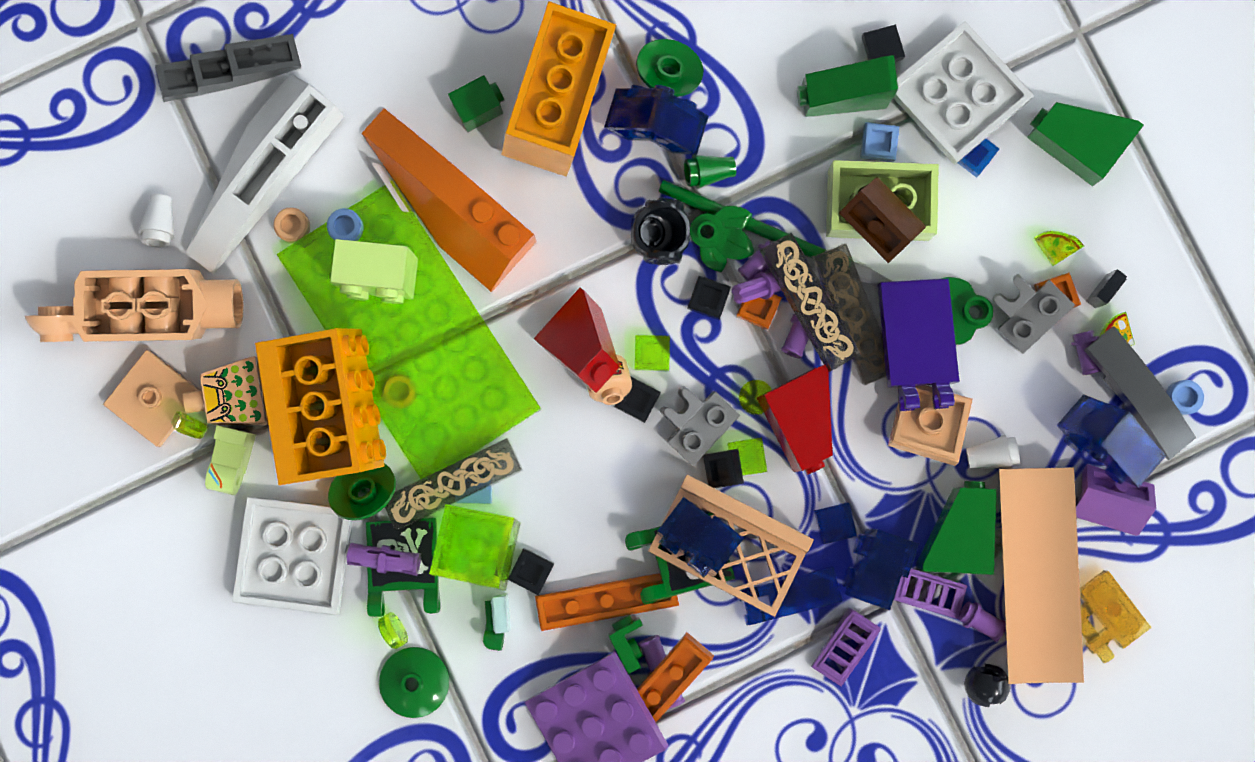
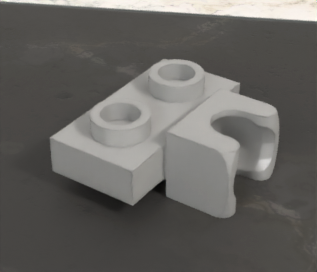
M1016 274L1013 277V282L1020 291L1019 295L1014 299H1008L1003 294L996 293L992 299L1009 316L998 330L1024 354L1065 316L1075 304L1050 279L1036 292L1025 279Z
M682 386L678 389V395L684 400V408L680 412H675L673 409L663 406L660 409V413L678 428L666 442L690 465L694 466L738 419L740 414L715 391L702 402L688 388Z

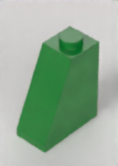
M894 55L805 74L802 86L797 87L799 107L804 106L805 117L886 109L898 91Z
M1056 102L1048 111L1042 107L1030 122L1034 129L1027 138L1093 187L1104 179L1144 124L1138 120Z
M964 481V488L952 489L916 562V570L994 575L996 489H985L986 482Z

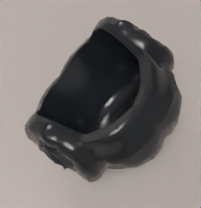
M663 197L657 200H647L645 207L639 209L634 214L631 222V243L633 248L642 254L643 260L649 264L672 265L682 261V253L688 247L690 241V221L684 211L683 203L680 200Z

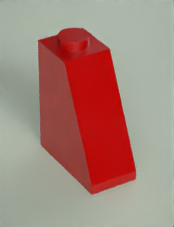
M581 287L533 338L555 360L595 393L620 368L602 309Z
M824 364L757 397L793 472L805 470L807 475L825 467L826 465L823 460L833 456L829 373Z

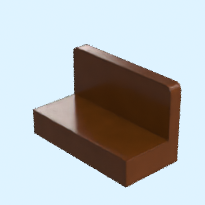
M878 177L860 190L839 212L887 263L891 262L926 228L924 223Z

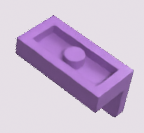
M1087 464L1082 472V493L1076 502L1077 518L1138 536L1156 510L1154 484Z

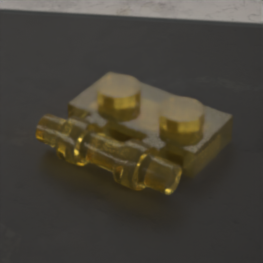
M1103 570L1080 588V596L1085 601L1081 605L1082 636L1087 641L1085 645L1092 654L1096 653L1103 663H1107L1115 657L1114 653L1107 646L1112 639L1120 648L1124 649L1152 628L1108 570ZM1093 613L1104 627L1099 632L1095 630L1088 620Z

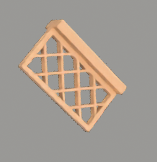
M686 475L648 552L775 617L814 539ZM682 499L696 505L700 516L699 520L683 525L680 524L677 509ZM702 509L713 515L704 517ZM674 517L677 527L668 529ZM717 518L727 521L731 536L712 541L706 522ZM702 523L708 543L689 549L683 529ZM734 525L744 530V532L736 534ZM676 531L679 532L685 551L670 555L658 548L664 535ZM752 534L759 538L763 552L744 558L738 538ZM733 540L739 560L720 565L714 545ZM765 541L776 548L768 550ZM710 547L716 567L705 571L695 568L690 553ZM783 550L795 556L788 571L775 573L769 554ZM686 555L689 564L678 559L677 557ZM765 556L771 576L752 582L746 561ZM741 563L747 584L734 588L726 584L722 569ZM718 571L720 580L709 575V573ZM786 575L783 584L780 588L777 578ZM773 580L777 596L772 606L758 600L754 585ZM749 587L752 597L740 590Z

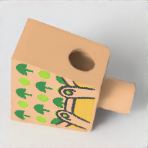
M255 356L200 374L202 390L183 393V404L186 413L205 411L209 424L268 425L258 359Z

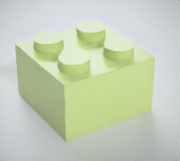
M335 239L330 282L340 289V293L347 294V298L366 301L369 295L382 298V301L386 303L403 304L404 299H414L418 258L408 246Z

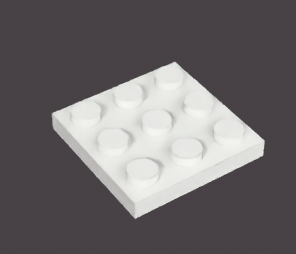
M964 21L897 78L898 91L893 98L955 165L1032 100L1034 94L970 25Z
M247 497L232 602L338 615L340 613L352 520L339 517L328 506Z

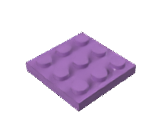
M616 652L556 683L525 702L558 762H644L665 751L669 746Z

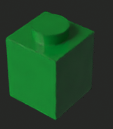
M485 75L448 93L467 132L503 114L500 103L505 101L496 82L489 84Z

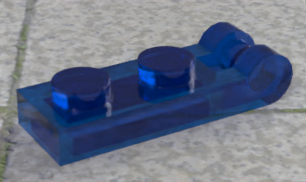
M831 566L796 575L775 617L744 602L747 612L744 614L746 625L758 624L842 602L834 567ZM784 579L778 580L780 588ZM774 582L754 586L757 598L767 595L769 605L772 606L777 596ZM749 587L740 590L752 597Z

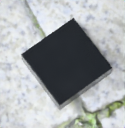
M896 24L863 33L862 41L868 60L894 55L895 62L905 58Z
M1118 269L1106 274L1086 302L1094 308L1108 304L1127 280V276Z
M698 276L687 309L720 320L731 286Z
M631 377L632 388L621 402L615 404L614 407L645 423L661 392Z
M738 449L703 455L709 486L720 488L744 484Z
M523 548L507 580L539 595L555 563Z

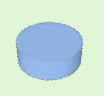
M346 208L338 209L328 218L327 231L334 240L358 241L363 234L364 226L362 219L353 210Z
M1177 381L1166 390L1182 415L1193 414L1203 405V390L1194 381Z

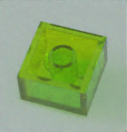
M445 504L429 574L443 579L506 591L521 522L512 517Z

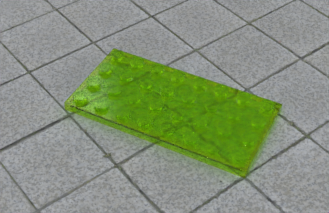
M391 180L390 183L409 212H403L386 185L348 209L353 210L362 219L364 230L358 240L359 242L408 246L418 258L414 299H404L403 304H392L383 302L382 298L369 295L368 300L365 301L347 298V294L340 293V289L330 282L335 240L328 234L327 222L279 252L277 256L325 330L334 328L362 329V334L366 336L369 344V354L366 355L368 369L372 371L375 380V388L372 390L374 404L378 406L382 420L424 484L426 481L435 480L441 472H447L542 409L398 187Z

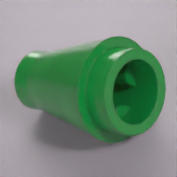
M692 155L691 159H685L684 176L687 186H695L699 189L726 178L735 177L736 163L734 157Z

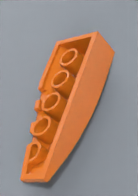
M385 108L362 132L368 144L440 248L492 293L537 242L535 235L462 171Z

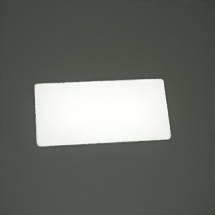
M372 163L403 212H414L384 165Z

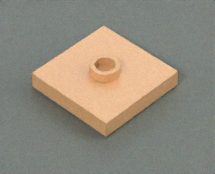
M146 350L103 405L156 447H161L174 431L172 423L178 425L187 414L183 404V393L199 391L200 389L154 353Z
M927 385L916 386L920 398V408H915L914 411H900L898 403L888 446L956 466L959 463L973 399L954 394V406H949L946 409H934L932 387Z

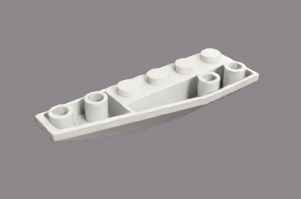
M290 73L246 126L186 253L214 274L344 118L337 106L311 85Z

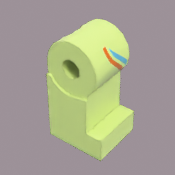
M216 425L213 438L216 439L205 478L207 489L230 495L237 494L243 476L246 474L256 434Z

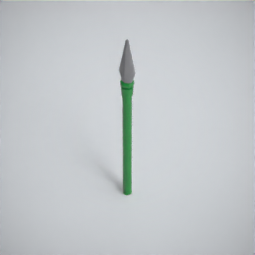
M664 179L658 192L680 200L706 213L715 214L725 207ZM752 217L743 228L780 245L784 241H792L797 245L800 254L819 261L824 266H826L828 258L826 255L834 252L823 249ZM847 256L848 268L845 273L855 279L876 286L880 282H893L866 265L852 261V257ZM838 257L833 260V270L839 265L838 272H843L841 271L843 264L841 258Z

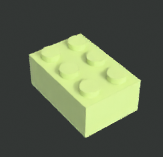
M833 160L828 169L826 237L864 239L839 212L860 190L878 177L926 226L913 241L931 240L937 234L939 164Z

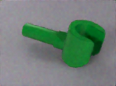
M491 600L485 601L486 629L483 643L490 650L501 651L505 633L495 634L493 630Z

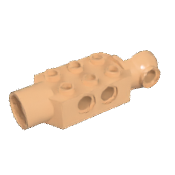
M200 270L80 271L74 282L75 297H73V306L38 307V315L25 316L28 325L40 335V342L73 341V334H79L84 342L202 339L206 329L240 328L243 320V293L241 284L237 279L205 280Z

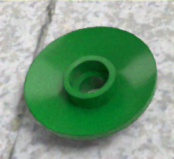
M671 39L651 41L642 47L636 60V68L641 80L650 89L665 96L679 97L688 95L698 88L703 78L704 70L699 56L690 47L679 41Z
M384 463V467L336 476L328 492L329 505L336 515L346 520L353 521L369 518L380 512L393 497L396 488L395 475L391 468Z
M422 647L404 648L394 653L385 662L379 677L380 694L385 704L400 716L407 718L427 716L437 710L447 696L449 690L448 670L442 659L434 652ZM408 678H415L418 681V688L416 690L407 688L406 681Z

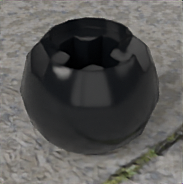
M985 664V667L974 666L969 670L964 681L965 691L970 700L984 707H990V704L1003 703L1011 689L1006 672L999 666Z

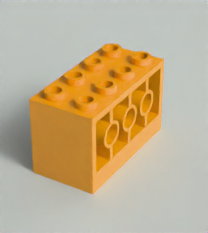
M548 1L505 133L501 155L567 177L616 24Z
M334 328L255 343L278 485L359 473L384 467L386 446L379 436L378 425L380 424L381 416L379 408L374 404L372 390L375 388V380L372 371L368 369L366 355L369 354V344L366 336L362 334V329Z

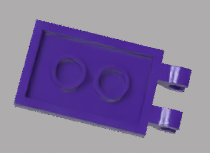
M949 279L880 282L877 285L887 388L898 387L899 410L914 411L915 408H920V398L916 386L932 385L934 409H946L949 406H954V393L950 384L958 383L960 379Z

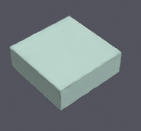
M508 594L496 595L491 599L493 630L495 634L506 633L511 630Z

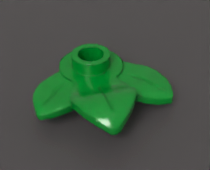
M725 206L715 214L704 213L692 221L690 226L691 238L696 245L700 246L701 260L708 268L722 272L726 266L727 258L741 260L754 254V247L750 238L742 231L752 217V213L747 209L737 206ZM704 225H710L713 227L714 233L710 237H704L700 232L701 228Z
M945 277L942 279H949L956 345H962L972 339L976 329L984 328L991 322L994 313L993 306L984 296L976 295L969 282L955 277ZM971 307L979 309V318H973L970 315L969 310Z

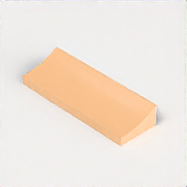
M1074 467L999 469L1008 684L1084 683Z

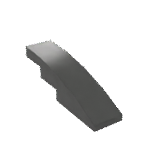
M289 34L225 44L224 50L190 55V60L155 65V72L163 102L269 79L300 69L301 63L294 36Z
M1114 326L1084 349L1086 354L1105 374L1103 380L1124 403L1122 408L1167 460L1172 459L1196 439L1186 420L1162 385Z

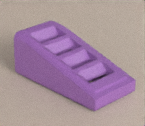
M899 565L889 599L958 619L967 585ZM913 576L916 577V581L910 598L905 595L910 578ZM926 580L929 581L923 602L918 599L923 581ZM936 584H940L942 588L937 605H933L931 602ZM950 587L956 590L951 608L947 609L944 608Z
M848 607L811 667L842 687L882 628ZM851 623L866 631L863 637L849 629ZM844 634L859 643L855 649L840 640ZM835 646L851 655L848 661L832 652ZM828 657L843 667L840 673L824 663Z

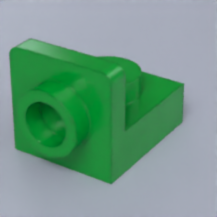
M630 615L613 623L612 627L614 630L608 633L628 674L641 668L638 659L643 657L635 638L627 640L625 636L643 626L639 617L632 620Z

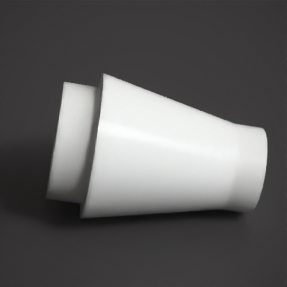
M162 194L150 196V203L138 232L142 236L141 242L143 244L157 248L170 246V240L174 239L171 197Z
M1003 435L977 446L966 448L970 469H1012V465L1020 464L1019 450L1015 437L1007 438L1006 435Z

